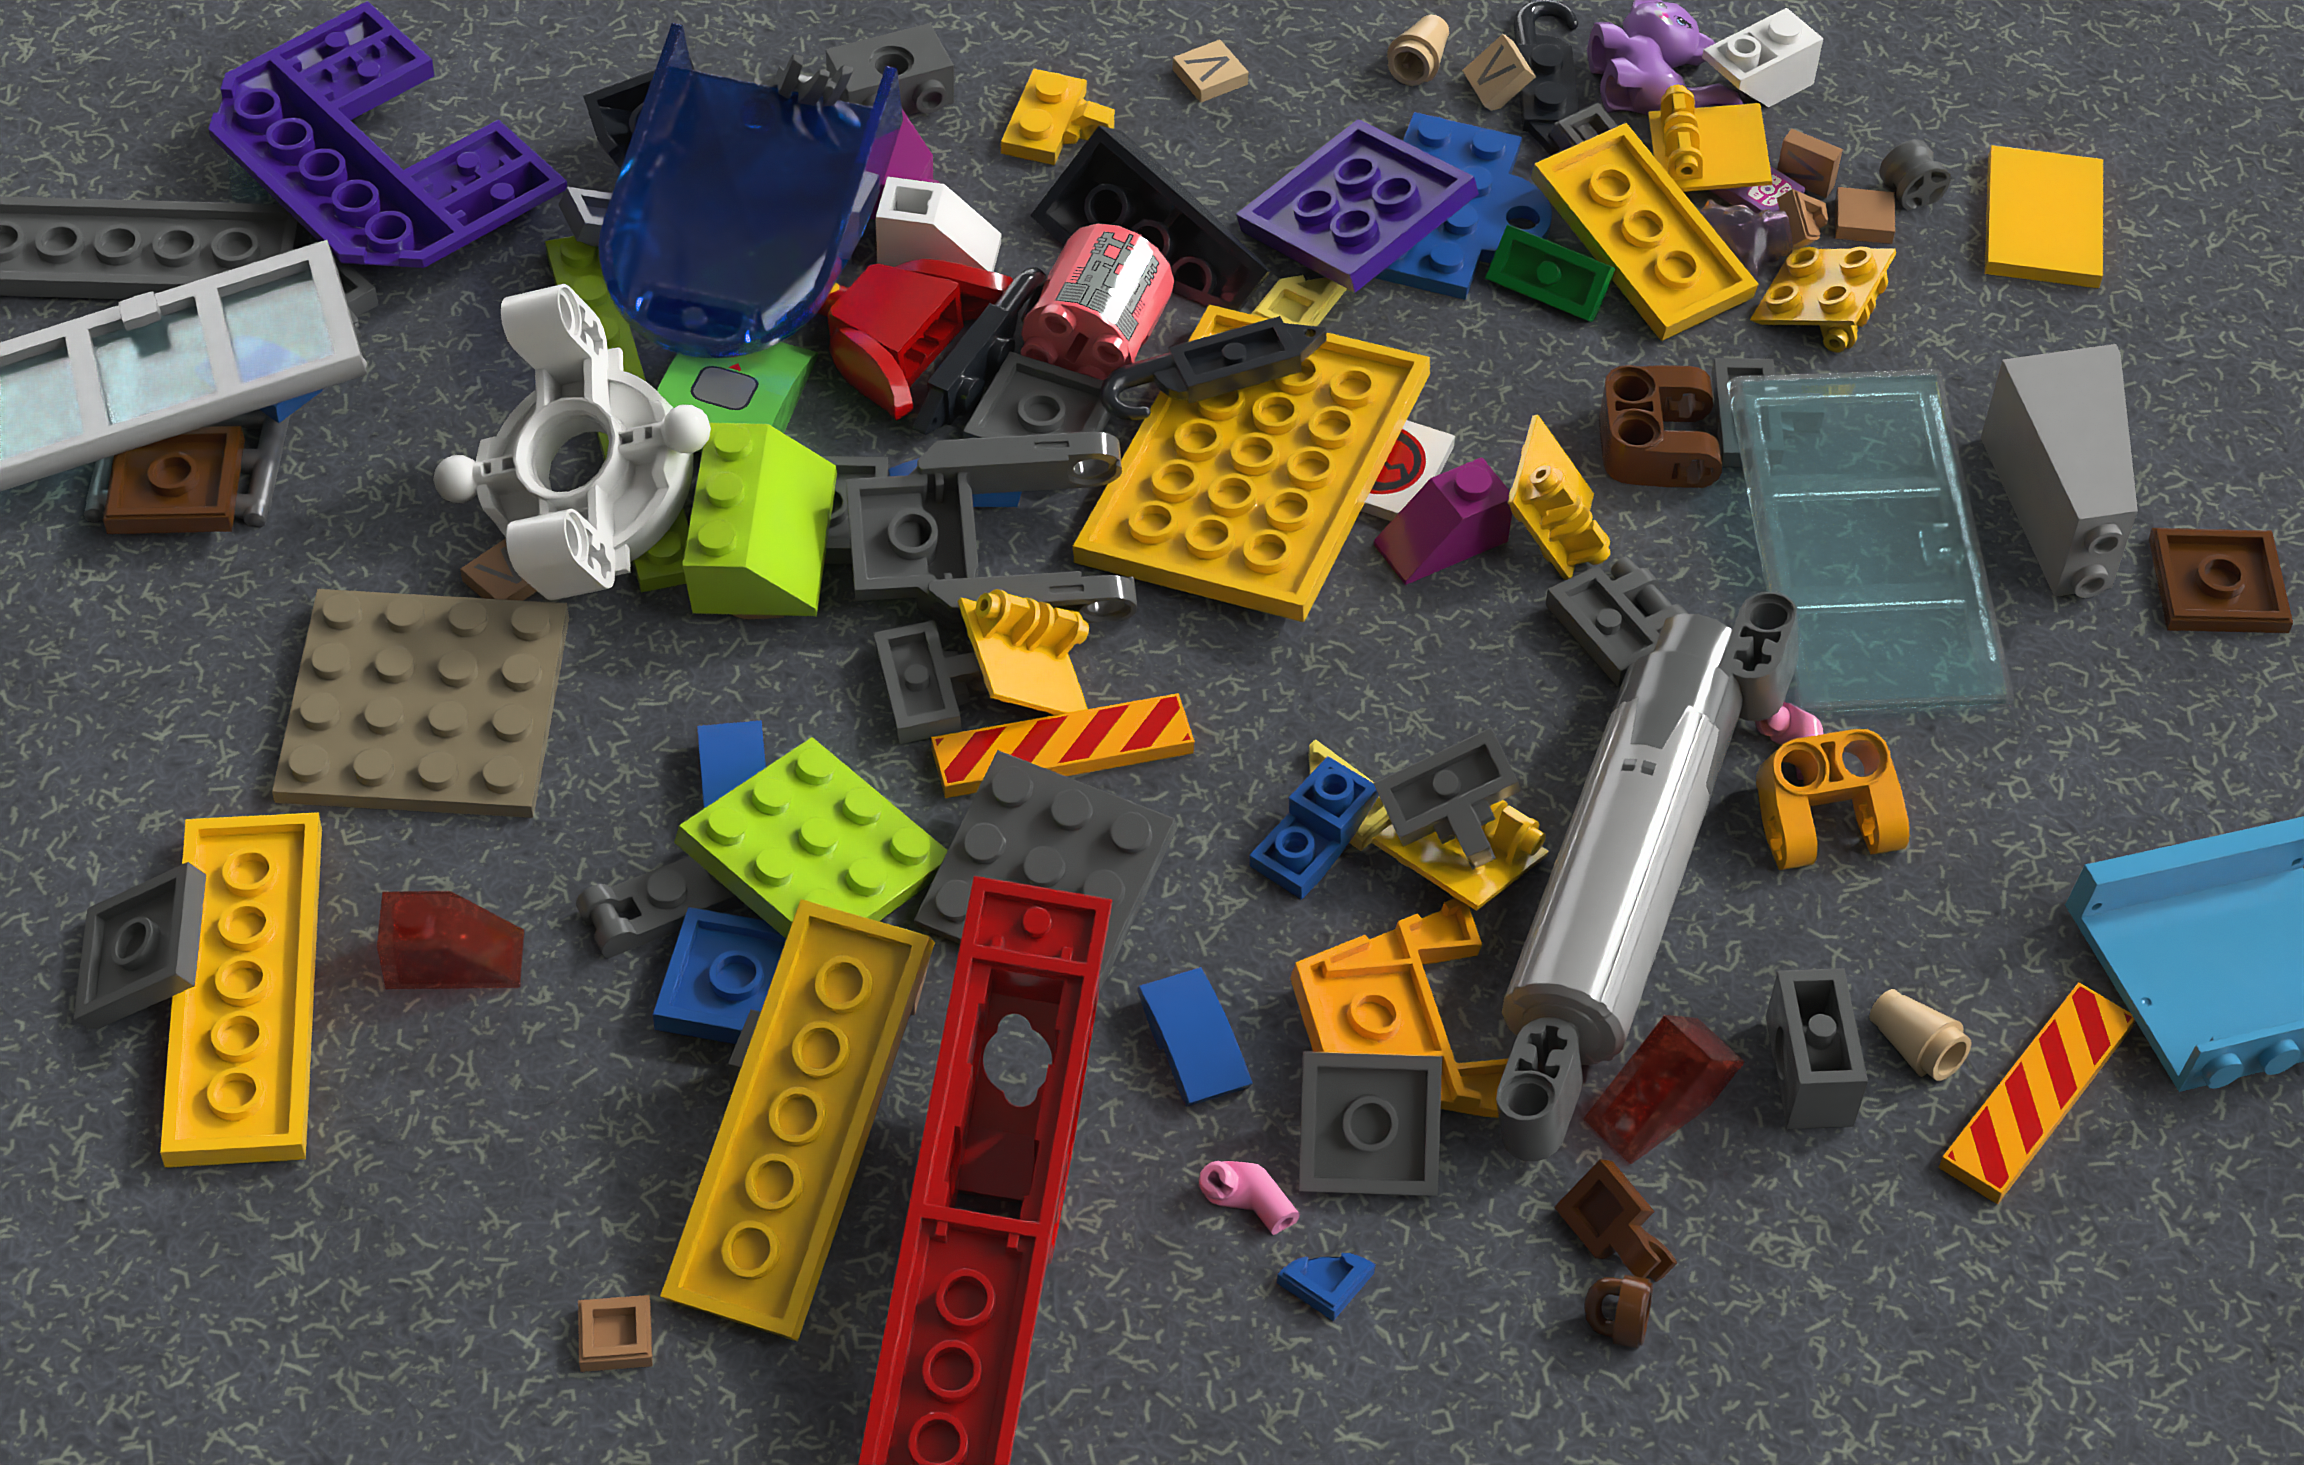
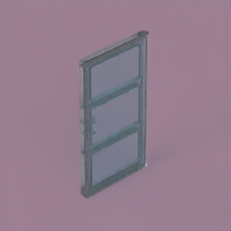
M1941 370L1739 376L1731 379L1727 387L1766 592L1785 594L1793 600L1797 607L1799 658L1786 694L1787 703L1793 704L1815 717L2010 709L2014 701V695Z

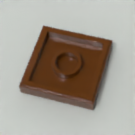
M241 426L201 427L114 455L103 517L107 534L232 532L245 442Z
M2151 529L2149 543L2167 630L2257 633L2290 632L2293 620L2272 530Z

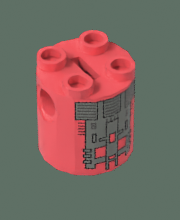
M1093 224L1079 228L1066 242L1044 282L1039 301L1024 319L1022 329L1024 345L1021 349V355L1100 380H1105L1112 371L1119 367L1133 363L1139 349L1148 341L1171 297L1174 278L1170 264L1157 247L1141 235L1120 226Z

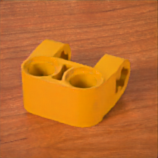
M1851 729L1796 738L1785 742L1760 765L1756 774V787L1758 789L1762 822L1767 842L1779 870L1813 865L1816 861L1817 837L1810 806L1851 799L1858 826L1870 854L1906 849L1910 834L1905 802L1890 756V750L1886 742L1877 733L1868 729ZM1843 752L1856 755L1861 760L1864 766V777L1851 774L1845 768L1842 760ZM1781 762H1789L1801 771L1804 777L1803 787H1796L1783 777Z

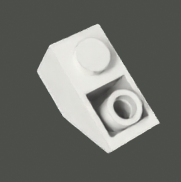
M1785 8L1705 48L1702 58L1739 90L1770 107L1814 84L1823 38L1789 9Z
M887 177L876 214L877 263L896 267L909 261L934 259L994 272L1001 245V233L945 184Z

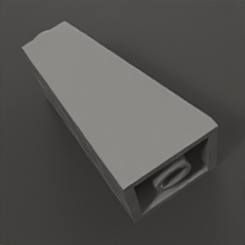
M2116 344L2003 359L1980 438L2054 597L2076 594L2082 598L2096 596L2104 590L2112 588L2138 512L2120 351Z

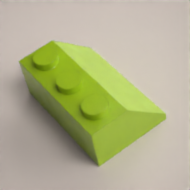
M709 423L711 431L709 440L702 450L683 560V570L692 612L699 614L817 616L837 478L836 465L769 424Z

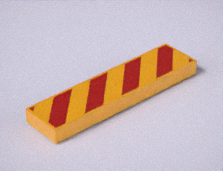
M1179 693L931 737V749L945 798L976 793L997 750L1061 775L1071 776L1193 754L1195 743Z
M2078 982L1943 1155L1939 1168L1994 1203L1999 1204L2131 1031L2135 1023L2132 1014Z

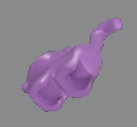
M1634 0L1630 13L1622 22L1623 29L1611 22L1594 23L1589 37L1587 55L1591 72L1604 74L1600 83V93L1606 112L1634 111L1648 115L1649 111H1661V98L1670 86L1683 85L1686 87L1682 76L1677 74L1672 68L1685 64L1698 66L1706 62L1702 58L1703 50L1715 44V42L1706 35L1699 33L1695 19L1678 4L1663 2L1662 0ZM1719 83L1703 87H1686L1694 95L1695 108L1711 105L1743 104L1736 91Z

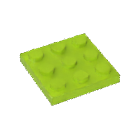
M813 737L680 824L674 841L677 846L786 939L801 899L872 920H882L933 882L948 851Z

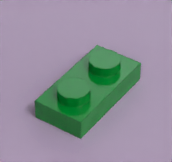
M1507 225L1485 278L1592 322L1599 312L1616 268Z

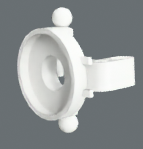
M561 284L506 297L501 303V320L504 333L512 348L535 369L536 390L528 395L512 411L496 437L480 441L476 462L464 455H452L443 459L435 469L433 481L436 490L443 499L453 503L467 502L478 494L483 510L506 537L507 551L514 570L546 599L552 601L609 589L613 586L615 576L631 573L630 562L653 547L677 519L688 496L692 481L693 452L702 449L709 440L711 427L707 415L701 409L692 405H679L673 408L646 381L623 371V351L619 347L607 349V340L600 319L568 285ZM584 432H603L607 434L609 439L607 458L599 472L579 488L569 492L552 491L549 473L551 462L559 448L572 437Z

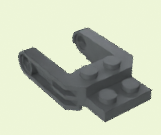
M1076 432L937 440L917 460V467L909 475L846 479L855 601L916 598L917 609L950 632L967 631L957 602L961 597L977 602L983 593H990L995 589L1003 590L1014 596L1027 597L1037 602L1048 603L1053 609L1057 607L1064 610L1077 611L1087 623L1124 621L1131 618L1137 612L1133 576L1129 577V579L1117 575L1081 577L1080 571L978 577L979 565L972 494L1088 488L1111 483L1122 474L1118 439L1104 432Z

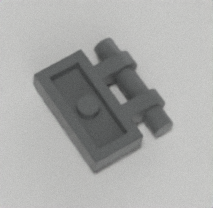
M1628 556L1620 558L1612 566L1611 574L1616 580L1612 581L1597 565L1548 588L1545 603L1547 608L1617 687L1622 685L1627 669L1632 663L1654 651L1665 619L1678 614H1689L1680 604L1672 605L1659 591L1661 587L1660 581L1648 568H1639ZM1639 604L1649 616L1645 618L1635 606Z

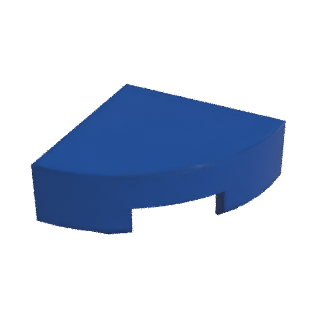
M1341 1253V1257H1319L1309 1260L1305 1256L1285 1266L1277 1274V1284L1334 1321L1372 1277L1376 1264L1351 1253Z

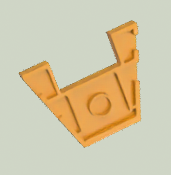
M1454 898L1444 902L1439 912L1421 918L1417 913L1398 921L1396 928L1372 939L1362 935L1295 963L1290 980L1313 1052L1442 1056L1440 1109L1499 1118L1496 1102L1497 1089L1508 1059L1457 1063L1455 1061L1422 965L1478 955L1482 942L1469 906Z

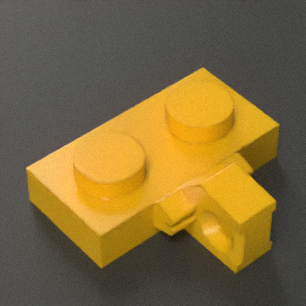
M1033 69L1001 140V154L1055 165L1064 144H1076L1079 138L1088 140L1098 126L1114 129L1115 110L1084 100L1087 80Z

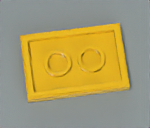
M1991 145L1988 155L1985 274L2100 288L2103 278V159Z

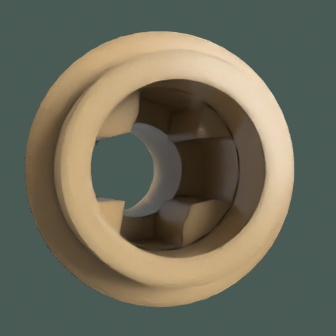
M1426 15L1392 41L1388 48L1387 58L1389 70L1396 80L1405 85L1415 86L1424 81L1428 82L1436 76L1449 36V27L1441 17Z
M1895 989L1883 993L1870 1011V1021L1878 1026L1884 1036L1921 1077L1929 1074L1937 1081L1947 1079L1960 1068L1969 1054L1971 1040L1963 1033L1964 1029L1961 1022L1902 995Z

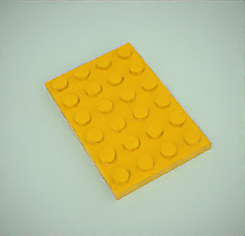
M1209 305L1189 341L1264 321L1268 318ZM1327 333V341L1301 363L1302 372L1190 404L1187 400H1177L1168 397L1160 391L1150 408V416L1142 422L1121 460L1122 474L1115 481L1107 484L1073 545L1074 563L1127 577L1133 576V578L1304 622L1430 375V357Z

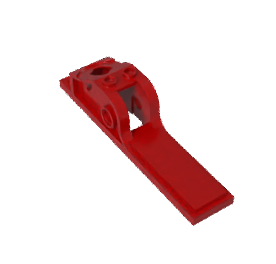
M979 876L973 877L858 1465H1010L1047 1264H1051L1075 1143L1099 998L1100 970L1112 910V899ZM1011 1014H1019L1028 1020L1031 1029L1040 1034L1047 1042L1052 1056V1064H1048L1045 1082L1038 1087L1035 1100L1026 1106H1016L1010 1103L1004 1091L989 1079L984 1067L986 1045L998 1032L1000 1021L1005 1016ZM962 1193L1021 1203L1020 1219L956 1209L957 1195Z

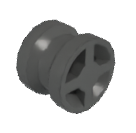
M1918 139L1905 141L1892 149L1881 162L1879 169L1880 178L1890 189H1897V200L1907 211L1918 206L1937 202L1944 196L1951 183L1949 171L1940 162L1933 161L1934 154L1931 148L1923 140Z

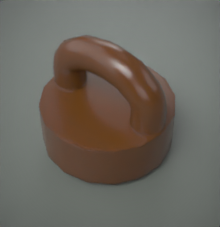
M1624 1275L1623 1279L1604 1277L1597 1280L1588 1289L1584 1302L1585 1318L1592 1330L1598 1334L1612 1337L1613 1344L1633 1348L1642 1346L1650 1316L1653 1283H1650V1279ZM1607 1295L1619 1296L1615 1321L1606 1319L1602 1313V1302Z

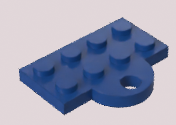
M1413 113L1403 141L1474 176L1479 194L1374 278L1466 300L1479 262H1492L1507 225H1510L1508 221L1514 218L1529 219L1536 226L1531 229L1521 230L1547 240L1552 220L1551 206L1545 195L1534 184L1521 177L1512 175L1521 148L1522 137L1440 117Z

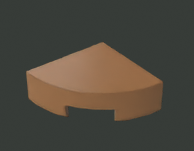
M1794 189L1776 198L1791 248H1804L1820 238V228L1827 225L1828 220L1826 203Z

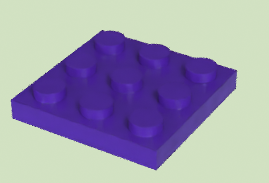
M1357 119L1240 210L1236 216L1240 229L1245 234L1355 293L1479 193L1474 176Z

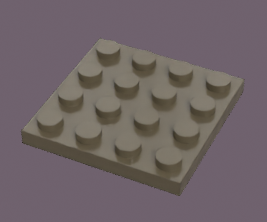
M317 589L272 789L275 803L533 818L569 623L567 603Z

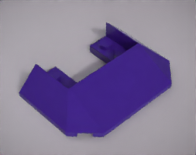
M368 1L225 73L220 89L222 99L218 113L213 112L208 128L210 137L319 242L328 240L332 254L341 263L425 268L562 193L567 187V181L499 119L404 170L350 120L435 76L432 59Z

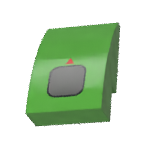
M705 321L693 331L682 345L659 384L657 391L673 408L679 405H692L701 409L707 415L709 423L769 424L784 433L817 360L818 352L758 335L742 338Z

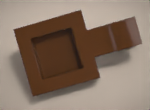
M1599 1159L1554 1207L1595 1258L1605 1259L1617 1252L1625 1266L1634 1276L1646 1278L1649 1274L1655 1282L1664 1278L1677 1264L1671 1252L1659 1240L1641 1227L1655 1211L1613 1161Z

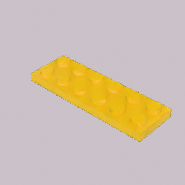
M319 812L185 820L182 864L189 862L206 874L195 986L172 996L160 1150L165 1168L306 1159L322 838Z
M803 899L800 900L660 1295L662 1298L798 1342L935 944L930 936Z

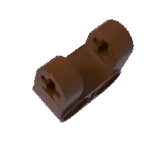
M1624 365L1609 372L1606 376L1602 397L1599 429L1603 465L1606 472L1613 479L1632 485L1705 488L1720 478L1722 474L1719 442L1714 436L1699 431H1663V421L1697 422L1710 414L1714 404L1711 380L1707 372L1698 367L1680 365Z

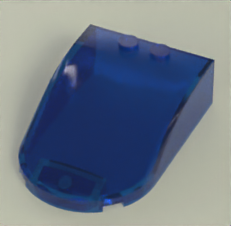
M671 23L600 231L599 259L603 278L609 296L624 320L635 331L656 345L676 353L700 358H731L752 354L782 342L805 326L826 301L855 250L876 204L903 122L897 68L885 66L873 107L839 100L833 106L823 107V97H820L818 102L811 106L798 103V92L793 91L790 99H787L778 93V88L692 71L684 27L681 24Z

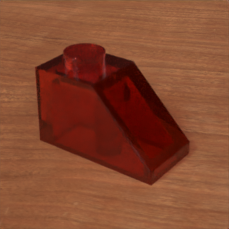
M451 891L382 892L377 950L385 989L521 988L524 929Z
M1664 1015L1583 1120L1626 1161L1633 1164L1710 1107L1745 1061L1698 1018Z

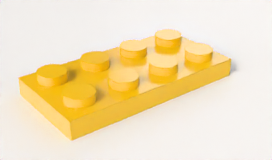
M1627 123L1534 164L1530 178L1594 258L1599 262L1616 268L1612 280L1661 341L1754 298L1759 285L1758 282Z

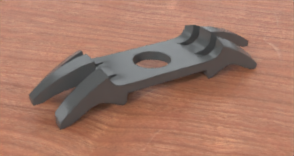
M793 54L785 69L779 65L777 76L765 82L759 81L755 77L751 83L737 81V89L743 105L755 114L758 110L761 117L780 121L784 107L788 121L801 120L805 107L809 105L814 106L820 100H823V107L833 106L838 101L850 80L853 67L841 66L833 78L830 79V71L821 69L812 77L800 74L804 56Z

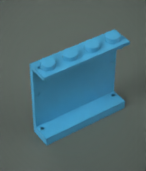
M2304 816L2085 864L2065 904L2179 1092L2206 1085L2212 1089L2220 1088L2239 1077L2263 1071L2268 1075H2274L2289 1069L2296 1063L2304 1062Z

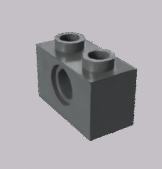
M931 23L825 49L826 71H830L829 79L833 78L841 66L853 67L850 80L836 102L850 130L867 125L875 127L889 102L900 105L906 115L917 112L932 113L944 105L954 103V64Z
M1845 968L1777 971L1765 1017L1787 1129L1854 1127L1867 1087L1868 1078Z

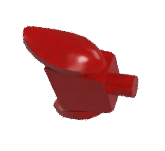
M919 259L905 262L896 267L877 263L869 265L849 288L838 284L840 289L822 297V305L814 310L816 313L828 317L830 331L829 351L837 370L853 388L882 407L897 421L913 410L910 387L964 327L963 321L978 318L990 303L994 305L1013 279L1003 274L944 260Z

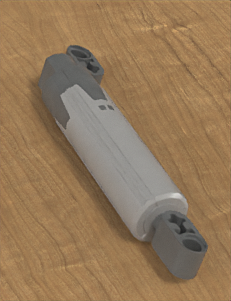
M1761 592L1746 599L1740 607L1733 630L1716 619L1699 614H1678L1666 618L1654 651L1649 655L1640 657L1627 669L1504 997L1502 1014L1508 1028L1517 1038L1497 1089L1496 1102L1505 1149L1515 1158L1523 1161H1540L1549 1158L1558 1151L1565 1138L1582 1090L1583 1077L1581 1065H1593L1602 1061H1611L1624 1048L1738 718L1747 721L1765 720L1778 713L1784 703L1799 658L1797 607L1793 600L1785 594Z

